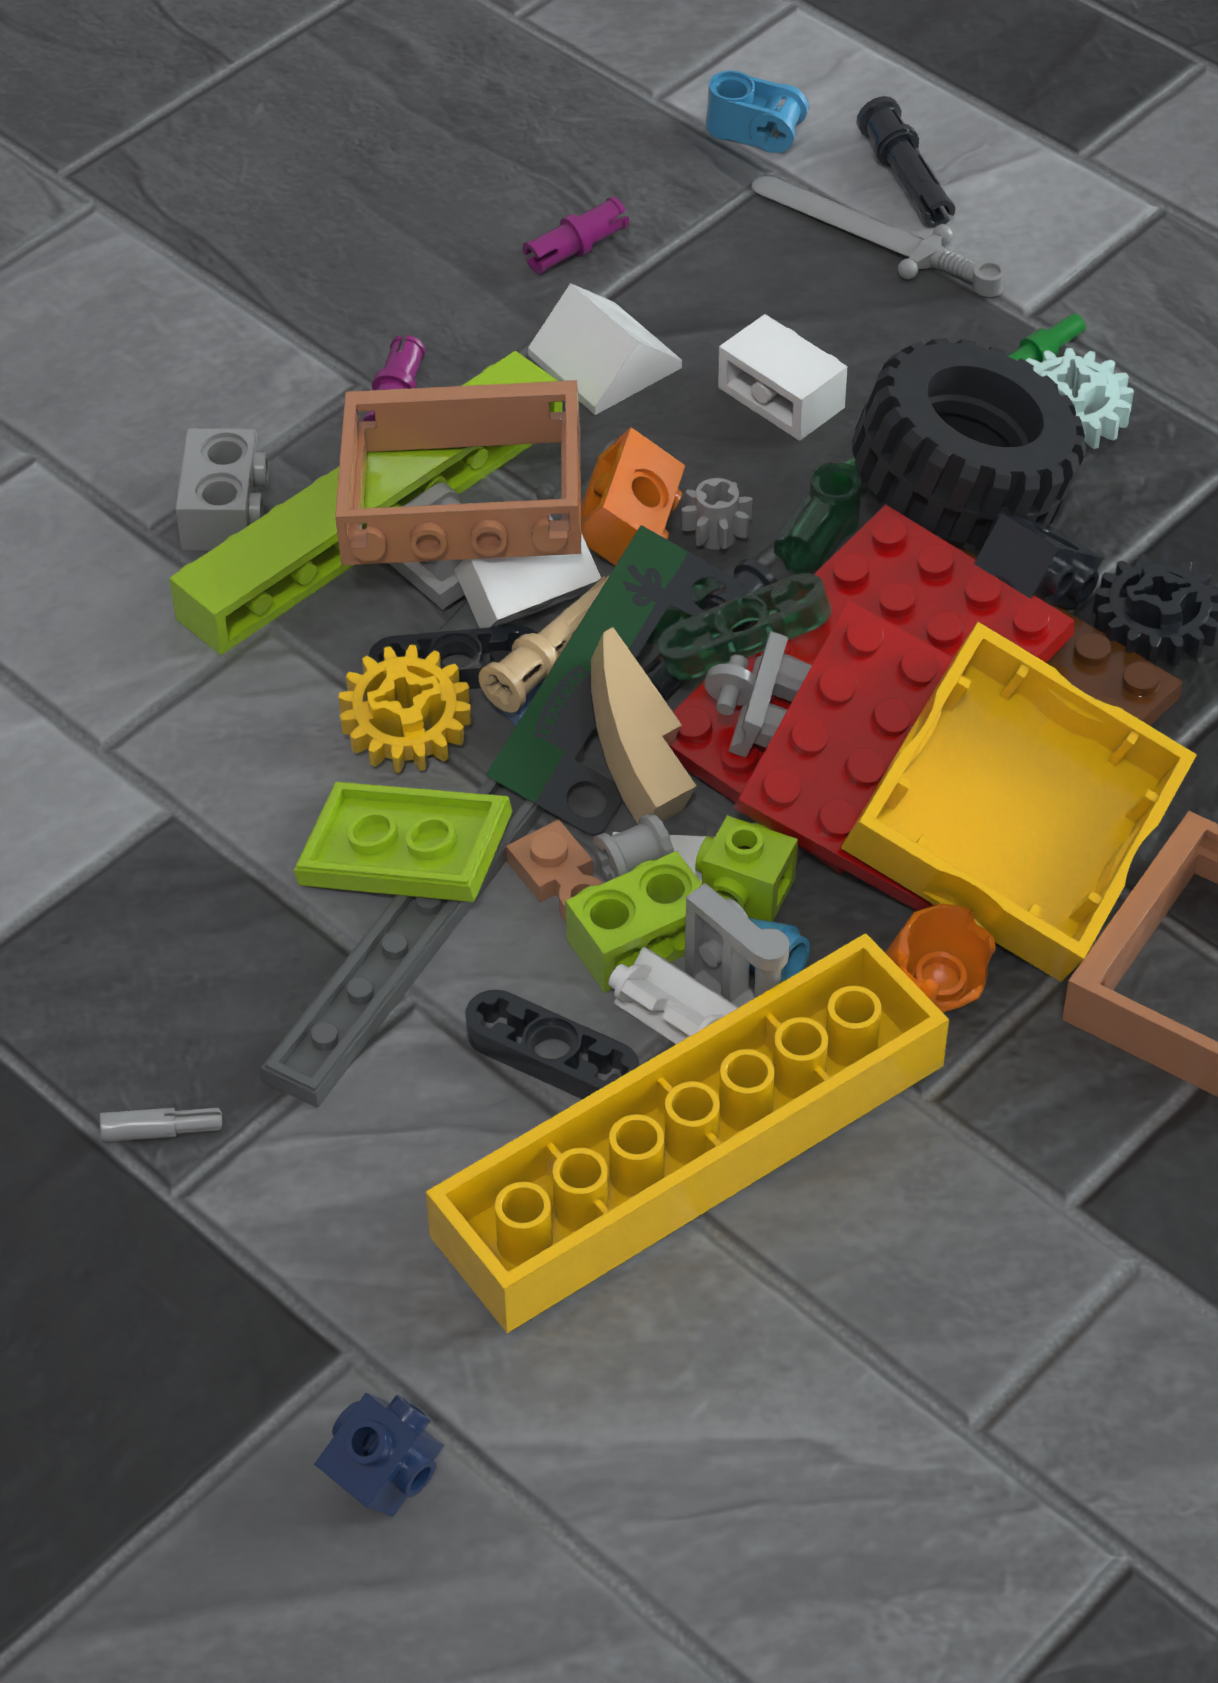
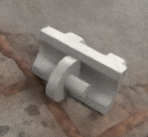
M770 632L763 655L757 657L752 672L747 670V658L741 655H733L730 658L729 664H718L708 670L704 687L708 694L718 700L716 710L721 714L731 715L734 713L735 706H742L729 747V752L746 758L753 743L767 748L788 710L769 703L771 695L792 702L812 666L793 656L784 654L788 637Z

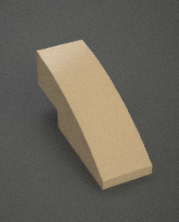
M614 627L603 632L591 658V694L598 735L612 777L636 823L639 824L640 817L648 813L657 815L664 822L684 810L697 786L669 747L672 745L682 725Z

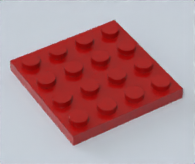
M848 600L733 809L773 831L798 839V845L917 911L934 906L929 901L843 850L841 846L953 657Z

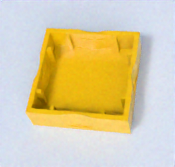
M977 622L955 654L841 848L933 905H962L973 910L975 923L995 937L997 944L1062 982L1085 959L1125 886L1127 873L1136 851L1146 837L1160 823L1197 754L1123 709L1099 701L1082 692L1065 679L1054 667Z

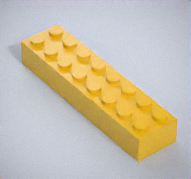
M865 933L427 1190L426 1201L430 1238L505 1332L509 1333L943 1067L949 1019Z

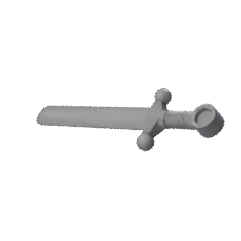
M761 176L752 182L751 188L753 191L764 197L909 257L902 260L897 268L899 276L903 279L910 280L916 277L919 269L936 268L973 283V290L980 296H998L1005 289L1006 268L1002 263L996 260L977 262L942 247V245L951 242L953 238L952 228L947 224L936 226L932 235L923 239L777 177Z

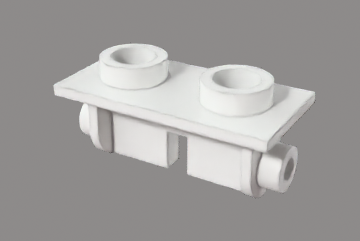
M647 947L642 948L633 966L627 967L624 964L617 966L608 981V985L615 989L614 996L616 999L614 1004L675 1044L739 1008Z

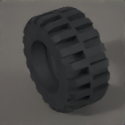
M947 338L932 339L925 345L920 341L902 349L900 352L892 355L879 372L852 438V451L862 482H868L869 493L878 503H886L889 507L931 533L946 539V542L960 548L965 544L975 545L976 550H981L1001 513L1048 525L1051 524L1085 457L1084 429L1080 416H1076L1074 404L1068 395H1060L1057 383L1047 375L1040 376L1033 370L1034 365L1022 358L1017 361L1006 356L1005 350L990 346L989 349L976 345V341L960 339L956 343H949Z

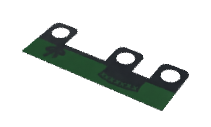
M641 525L489 768L486 776L588 834L603 832L619 807L622 797L615 782L575 760L592 730H597L591 694V658L603 632L614 627L636 659L669 604L676 606L711 627H723L729 622L744 597L745 590L742 583ZM713 578L720 581L726 587L729 598L734 596L739 601L734 607L728 602L723 609L716 612H708L702 610L694 603L691 596L692 586L699 579ZM583 781L592 782L603 790L606 796V806L601 814L596 817L585 818L575 814L570 809L567 802V793L574 784Z

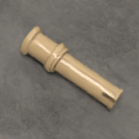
M601 577L592 588L567 607L538 634L521 635L513 643L512 652L499 663H488L481 669L479 673L480 686L486 697L496 707L509 713L518 711L525 704L526 695L537 685L544 682L608 577Z

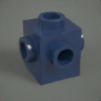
M365 1393L360 1401L350 1404L337 1418L332 1429L333 1438L314 1465L366 1508L393 1517L407 1497H412L419 1493L430 1481L436 1468L434 1459L445 1445L425 1430L432 1419L404 1397L396 1394L391 1402H387L369 1393Z

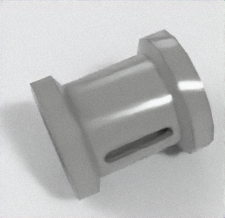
M651 813L641 816L639 824L613 836L602 833L593 837L592 840L595 860L607 882L632 871L642 862L657 860L674 852L669 833L663 822L657 815H652Z

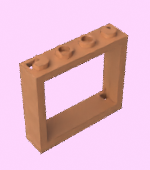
M577 380L345 392L335 513L341 565L581 554V445ZM565 401L566 412H550L549 402ZM374 411L376 421L361 422L360 415H357V412ZM561 442L562 499L364 508L368 452ZM549 514H562V520H549ZM363 523L367 524L366 529H362Z
M1188 811L1092 946L1085 959L1068 980L1062 1020L1218 1097V1042L1113 991L1193 875L1197 874L1218 884V824Z

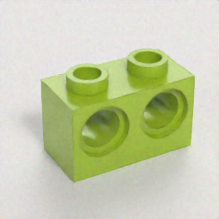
M674 851L657 860L642 862L632 871L601 885L589 886L580 891L576 896L565 901L566 939L602 991L606 993L613 989L608 985V981L614 969L620 964H624L627 967L633 966L643 947H647L670 963L685 956L686 897L703 884L678 851Z

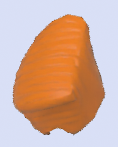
M938 904L913 912L885 953L945 1013L979 999L986 986L988 963L996 947L995 937L975 923L973 910L962 905Z

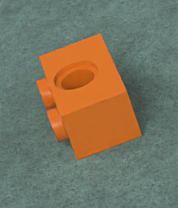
M630 427L598 456L581 504V533L587 547L616 566L641 525L668 539L669 531L665 529L668 517L681 500L682 491L678 487L686 465Z

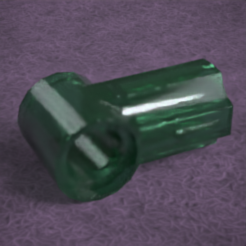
M835 461L821 464L813 470L810 477L809 492L774 542V554L781 558L788 570L804 576L812 570L818 571L839 540L857 530L860 522L862 480L855 467L848 463Z

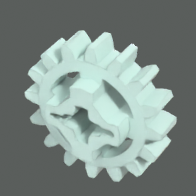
M1066 348L1064 356L1058 358L1050 350L1044 351L1042 363L1031 358L1025 360L1034 365L1033 370L1040 376L1047 375L1057 383L1060 395H1068L1075 406L1076 416H1080L1085 434L1084 441L1091 448H1099L1100 436L1114 441L1117 439L1119 427L1127 428L1134 390L1127 387L1129 378L1127 373L1114 374L1115 362L1113 360L1099 364L1095 362V352L1089 351L1082 358L1075 356L1072 348Z

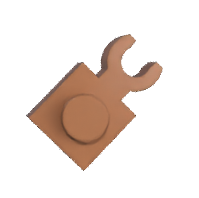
M559 819L506 846L507 863L539 902L554 895L559 898V912L565 922V901L576 896L580 891L589 886L603 884L600 879L593 876V859Z

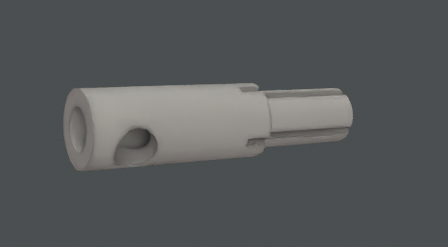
M175 1108L100 1113L102 1142L176 1137V1134L220 1131L223 1124L222 1113L219 1108L175 1111Z

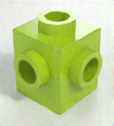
M727 815L715 838L707 836L703 840L697 854L695 871L702 874V884L706 883L724 899H732L744 909L748 917L773 922L796 879L798 839L773 831L762 824L749 823Z

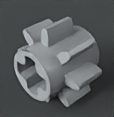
M723 478L707 479L698 485L696 491L686 490L685 507L681 508L682 531L695 530L696 545L698 546L702 545L713 550L726 549L736 542L737 537H748L749 521L752 520V497H739L736 482Z

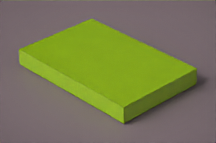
M335 781L293 870L298 885L475 902L513 812L509 796Z

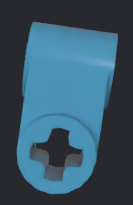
M721 71L715 74L709 82L706 128L713 137L720 140L747 144L771 153L784 152L791 147L796 136L795 126L803 122L809 110L808 100L798 88L791 85L778 84L751 77L740 71ZM781 99H786L781 108L779 106ZM776 129L780 131L778 137L773 138Z

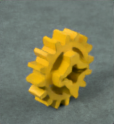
M409 645L405 657H397L394 650L389 646L384 648V661L377 663L369 656L362 658L363 675L355 672L347 673V691L339 692L338 696L342 734L350 735L351 750L355 754L369 748L370 765L376 767L384 758L392 759L394 772L400 773L405 761L413 760L419 771L426 770V756L433 754L444 762L449 759L447 742L456 745L463 744L464 726L471 724V704H468L470 702L469 686L467 682H459V668L455 663L441 669L439 652L434 650L424 660L418 658L416 645Z

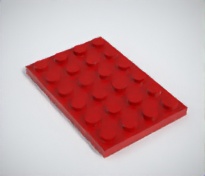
M885 504L722 664H729L730 658L733 655H741L747 658V670L752 672L757 657L763 655L767 638L772 631L788 637L784 654L812 665L848 600L953 658L977 622L1047 663L1074 635V620L1036 596H1033L1031 599L994 575L974 564L976 559ZM703 681L673 711L682 726L669 747L686 770L736 803L766 747L753 743L746 758L729 752L742 706H735L734 713L731 715L719 713L716 710L718 700L708 694L704 687L705 681ZM771 695L769 703L788 709L791 701ZM798 845L839 874L844 871L840 867Z

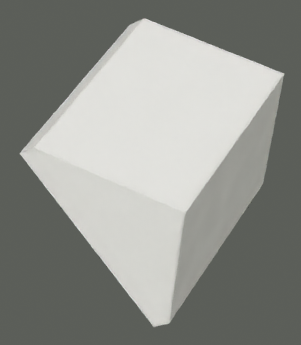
M571 283L528 347V356L558 381L577 380L578 401L594 415L682 368V359L615 302Z

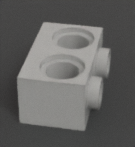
M187 428L175 509L182 550L211 551L232 534L240 532L264 516L263 493H258V487L268 486L269 458L267 452H258L256 429Z

